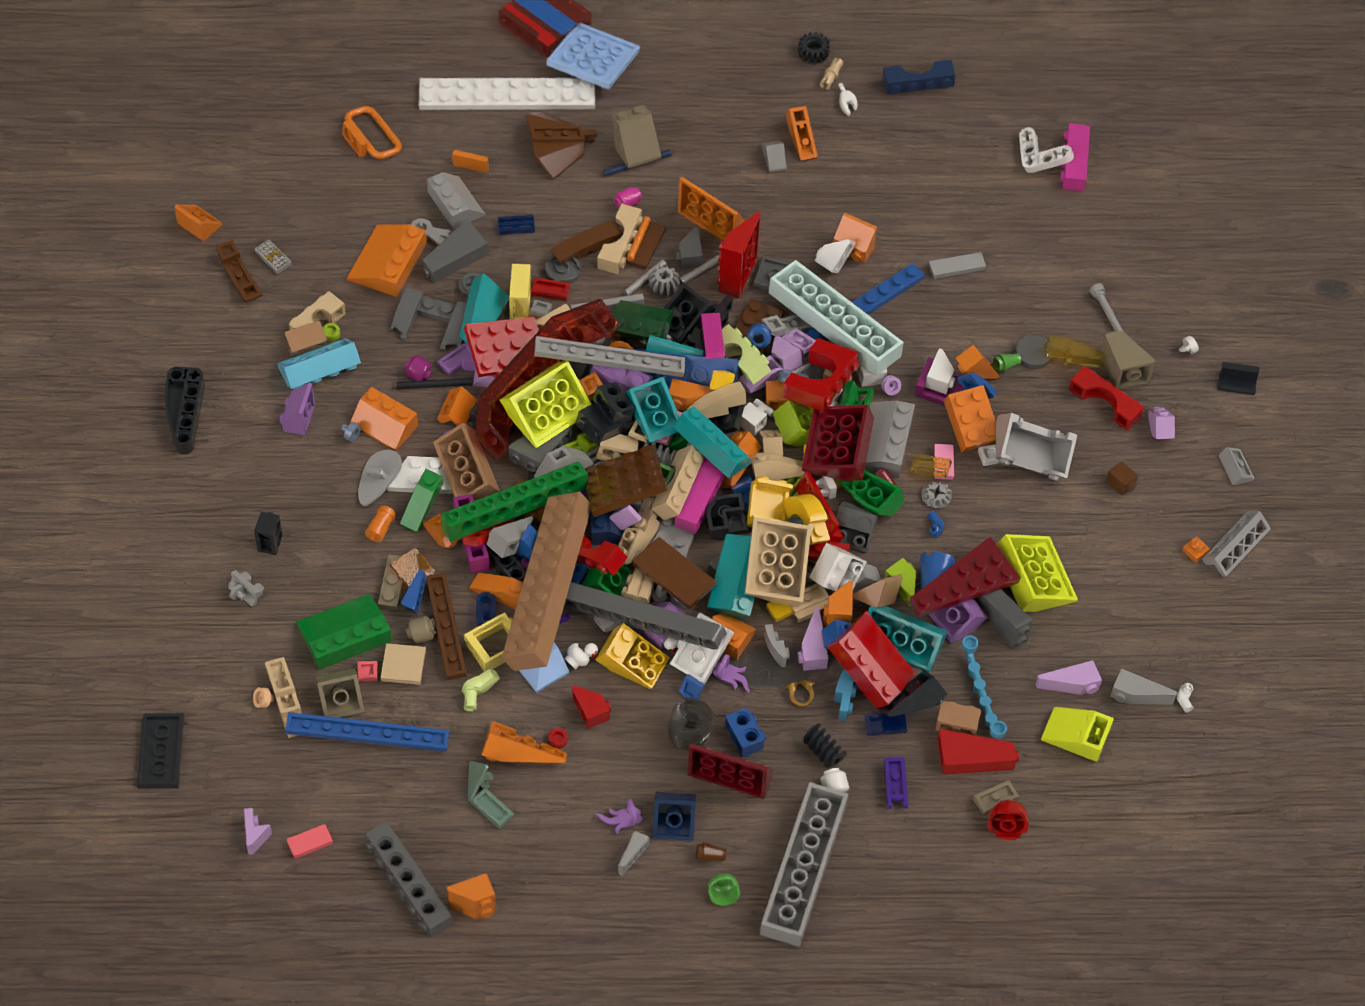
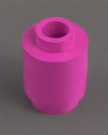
M629 187L617 192L614 198L615 205L619 208L621 204L628 206L638 204L642 200L640 190L637 187Z

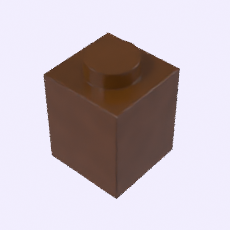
M1121 461L1108 471L1106 482L1122 496L1126 492L1134 490L1137 485L1138 475Z

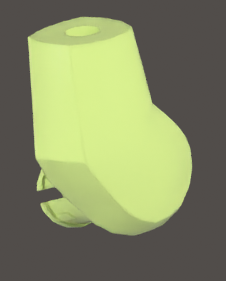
M488 669L479 676L473 677L464 683L462 687V692L465 694L464 710L471 712L477 709V695L488 691L500 679L495 670Z

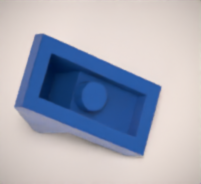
M750 474L739 479L732 487L735 494L741 493L744 513L746 515L748 514L750 488L753 481Z

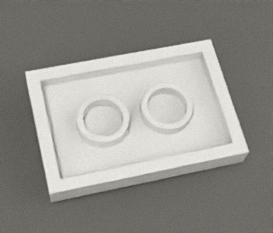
M699 613L697 616L699 619L717 623L702 613ZM724 627L726 633L716 650L683 641L670 664L705 684L735 632Z

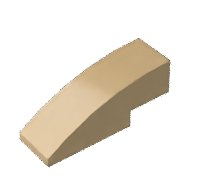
M740 381L728 384L704 395L690 405L687 410L695 406L707 418L729 414V407L746 404V391Z

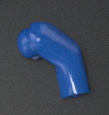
M932 511L927 516L933 523L929 532L933 537H938L942 534L945 524L939 515Z

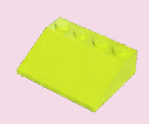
M568 361L557 362L500 399L508 416L535 448H538L574 424L579 410L592 405Z
M1006 534L996 544L1020 577L1019 583L1010 586L1018 606L1024 612H1038L1074 603L1078 600L1050 536Z

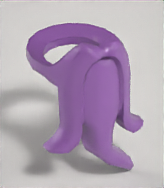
M726 654L722 662L716 664L715 670L712 671L713 675L733 685L734 690L737 689L736 682H739L743 685L745 691L749 693L747 680L741 675L745 672L746 666L737 668L729 664L730 656Z
M631 799L627 800V808L613 811L609 808V813L613 818L596 814L604 823L610 826L618 825L615 828L616 834H618L619 830L635 826L643 820L640 816L641 811L634 807Z

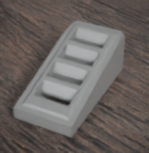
M636 831L633 832L618 865L619 875L623 876L649 846L648 836Z

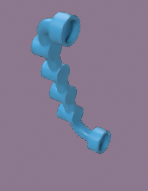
M968 635L962 641V649L966 653L969 665L967 674L973 678V692L979 695L980 698L978 708L985 714L984 726L990 729V734L994 738L1000 739L1005 736L1007 726L1004 722L997 721V716L992 712V701L985 691L986 682L981 679L979 673L980 665L975 661L973 654L977 650L978 640L976 637Z

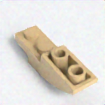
M656 498L644 499L638 512L642 519L633 524L632 528L625 529L618 545L628 557L623 564H630L639 551L644 550L654 537L660 525V522L656 520L657 514L651 509Z

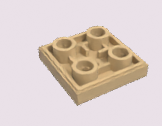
M386 643L381 681L421 685L426 647Z

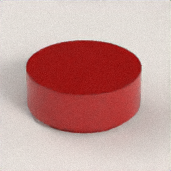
M561 728L552 729L548 734L549 745L557 749L564 748L568 743L567 732Z

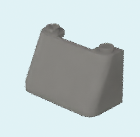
M1013 413L997 416L995 458L999 460L998 463L1003 465L1012 464L1049 476L1048 479L1052 481H1059L1068 477L1077 434L1068 432L1067 435H1064L1059 430L1052 431L1023 421L1024 419L1019 418V415Z

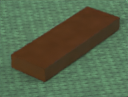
M650 221L635 258L632 262L629 261V265L646 270L666 231V226Z

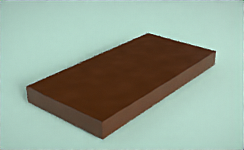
M660 537L632 560V564L689 610L716 586L714 579Z

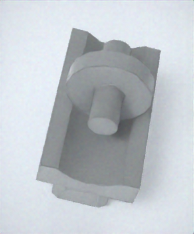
M236 570L231 572L232 578L228 584V588L231 590L230 598L233 600L240 598L251 607L255 606L257 599L263 595L264 587L260 583L252 585L251 575L246 571L240 574Z

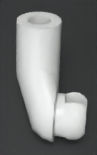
M1190 683L1181 685L1176 695V699L1185 713L1193 709L1192 704L1188 700L1193 691V686Z

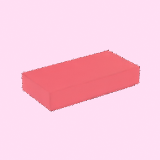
M323 824L288 838L287 843L294 859L332 845L333 840L326 825Z

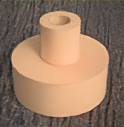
M259 687L254 691L253 702L256 707L267 708L270 702L274 701V695L270 693L268 688Z

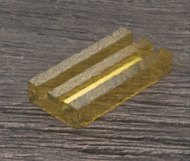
M915 454V460L912 461L913 466L910 467V472L946 478L952 461L947 458ZM918 466L928 467L929 469L919 468Z

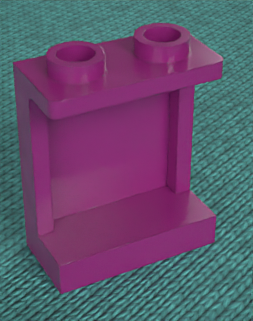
M928 357L916 384L915 396L945 406L944 400L949 394L965 390L957 380L958 376L962 375L954 372L955 383L953 388L948 389L947 394L926 388L927 375L934 361L933 358Z

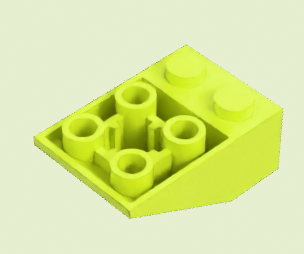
M1054 707L1041 741L1098 762L1114 718L1096 711Z

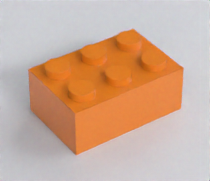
M984 385L949 394L945 398L944 404L961 453L975 450L982 446L996 444V420Z

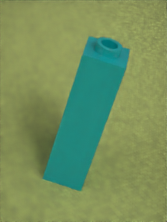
M484 273L474 278L470 287L459 336L467 345L468 342L464 332L465 324L496 321L509 300V295Z

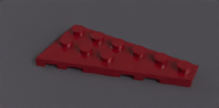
M990 536L913 595L909 603L918 617L1018 584L1020 577Z

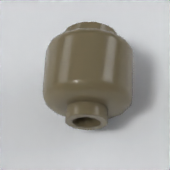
M424 615L411 619L409 627L406 628V633L409 639H413L415 643L419 644L432 640L434 634L437 633L434 620Z

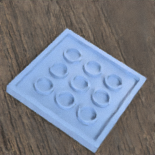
M578 22L547 59V65L609 90L639 53L640 46Z

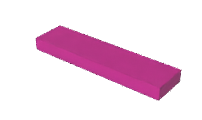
M720 313L701 314L706 359L725 358Z

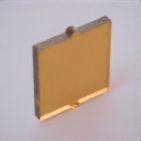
M413 548L390 564V567L398 575V579H401L408 588L418 570H423L427 576L435 573V570L427 562V558H424L416 548Z

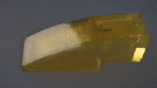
M1049 335L1044 344L1045 357L1064 359V365L1100 367L1105 358V354L1098 349L1070 338Z

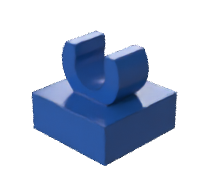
M688 674L683 680L679 693L695 703L699 700L705 684Z

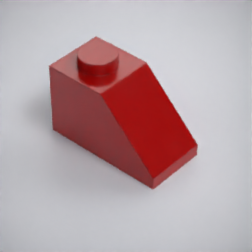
M576 685L572 686V698L587 729L610 720L612 709L608 700H604L602 694Z

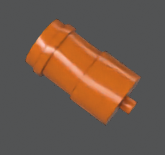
M384 505L378 508L374 519L371 520L365 531V535L374 542H381L391 522L395 519V511Z

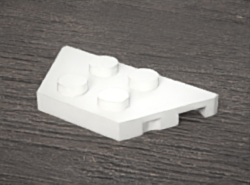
M408 456L403 462L398 475L387 488V491L414 492L426 468L443 476L444 485L439 494H453L439 457Z

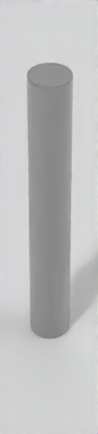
M719 255L679 278L680 283H687L719 264Z
M664 260L658 262L623 291L624 294L630 296L649 280V275L652 273L653 268L658 269L659 266L664 268L667 265Z

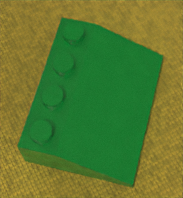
M370 594L296 621L318 670L392 642L391 629Z

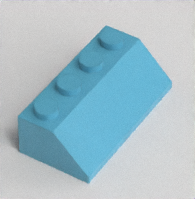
M344 338L279 362L277 366L287 386L291 389H296L308 382H320L322 377L327 375L329 377L340 374L339 371L355 369L356 365L360 364L361 361L355 343Z

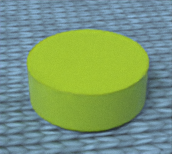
M328 323L322 327L327 341L333 342L339 339L340 328L337 324Z

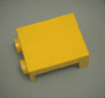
M760 476L752 481L747 526L752 527L754 517L789 522L786 521L787 515L783 501L789 497V492L793 489V485L787 484V481L784 480L772 481L765 476Z

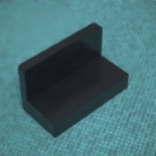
M1222 362L1219 371L1218 390L1255 395L1260 367Z

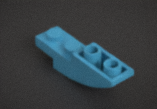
M845 669L837 683L834 702L841 703L838 720L846 722L847 714H852L853 703H850L851 697L855 698L856 689L860 688Z

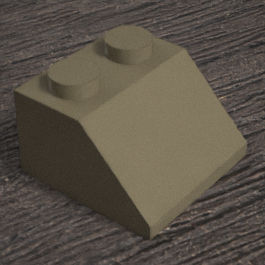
M355 668L315 677L324 716L340 718L365 712Z

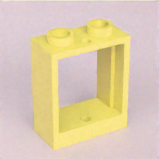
M512 264L509 295L510 319H519L520 316L522 318H529L531 265Z
M505 612L464 634L466 647L484 672L505 663L502 659L503 651L489 657L479 641L503 628L509 634L513 619L511 617L508 618Z

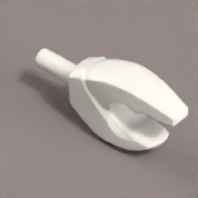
M839 83L841 90L839 104L842 111L847 116H850L848 104L852 105L856 111L858 108L857 98L851 91L845 90L843 83Z

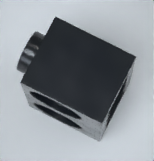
M612 382L597 386L593 401L611 426L631 421L635 407L618 383Z
M260 512L254 529L258 552L277 555L283 537L280 515H276L273 512Z

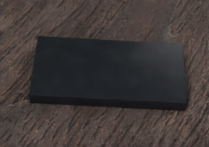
M184 713L143 714L137 778L138 789L179 788Z

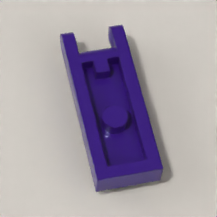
M884 758L887 809H892V802L903 801V808L908 809L905 758Z

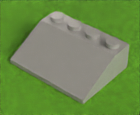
M897 400L872 402L870 404L874 422L864 470L876 473L884 468L885 471H889L891 476L899 478L915 404Z

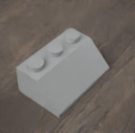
M442 172L427 179L428 194L453 230L468 219L472 222L485 216L484 211L459 176Z

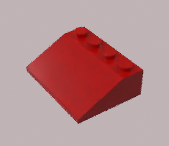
M760 212L755 213L729 232L725 240H722L720 243L719 251L721 252L718 258L720 264L717 273H720L717 279L720 293L729 294L736 298L741 296L758 258Z
M867 611L828 646V649L876 709L888 705L901 693L915 673Z

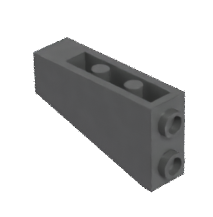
M575 423L538 448H535L526 436H523L508 447L509 460L527 468L530 472H536L547 453L570 442L578 432V426Z
M1001 589L974 598L988 616L990 622L1012 649L1027 643L1033 620Z

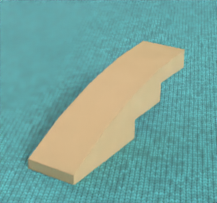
M284 657L265 662V666L286 729L288 712L300 714L302 712ZM287 734L288 738H291V737H294V736H298V735Z

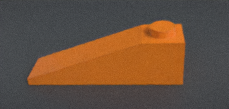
M491 721L482 750V756H485L487 760L493 762L496 760L500 762H566V752L546 743L539 745L533 737L517 735L516 729Z

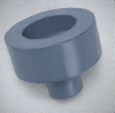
M355 422L349 425L343 424L341 430L345 432L344 439L354 442L360 434L361 426Z

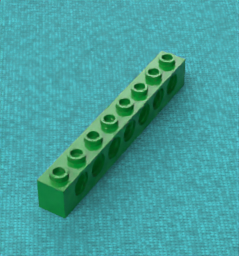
M579 461L442 513L441 529L448 540L453 542L546 505L548 497L586 490L588 473Z

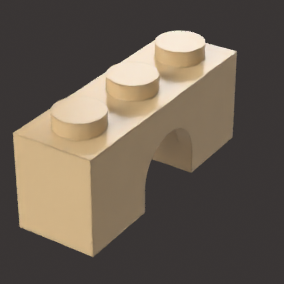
M328 291L326 294L321 295L311 306L306 307L300 315L294 317L289 323V329L292 330L318 320L335 323L346 314L345 304Z

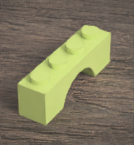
M728 324L722 329L725 357L742 355L738 366L753 385L771 372L767 365L769 361L765 355L762 354L760 356L759 350L754 345L751 347L750 341L743 337L737 328L733 329Z

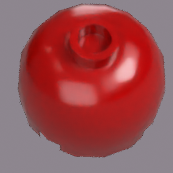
M1002 800L991 808L988 817V828L991 833L992 831L996 833L998 838L1015 840L1020 838V835L1024 832L1025 834L1027 833L1029 817L1027 810L1021 803L1014 800Z

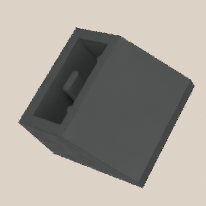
M843 501L839 506L836 516L840 524L838 528L843 535L840 543L850 544V548L867 553L879 515L864 507Z

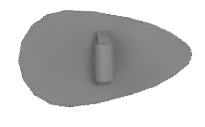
M382 450L372 455L367 461L358 489V497L362 506H368L377 500L401 470L402 459L397 452Z

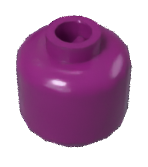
M420 355L411 356L404 366L406 376L414 381L428 380L433 372L430 370L431 362Z

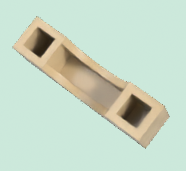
M621 204L615 223L623 232V236L614 243L603 244L598 256V269L619 274L620 269L625 267L626 256L644 218L642 217V209Z
M693 445L676 452L671 466L676 469L674 477L666 486L667 491L657 494L651 507L663 520L680 514L705 458Z

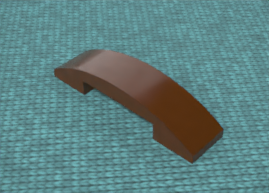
M233 240L216 246L221 262L244 302L247 303L262 297V292L257 283L251 278Z

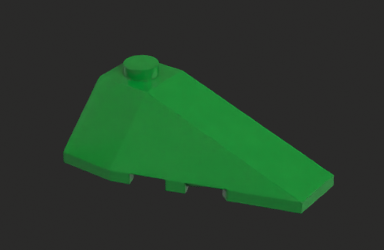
M864 470L862 481L838 480L864 508L878 515L893 516L904 504L902 488Z

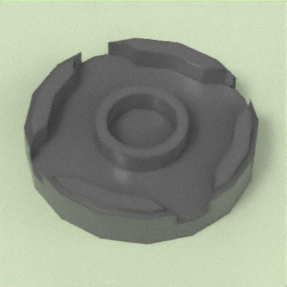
M552 255L547 259L544 271L548 280L571 284L580 276L581 265L576 257L560 265Z
M1029 335L1019 340L1015 354L1018 353L1021 356V362L1026 367L1037 369L1046 366L1050 362L1053 349L1045 338Z

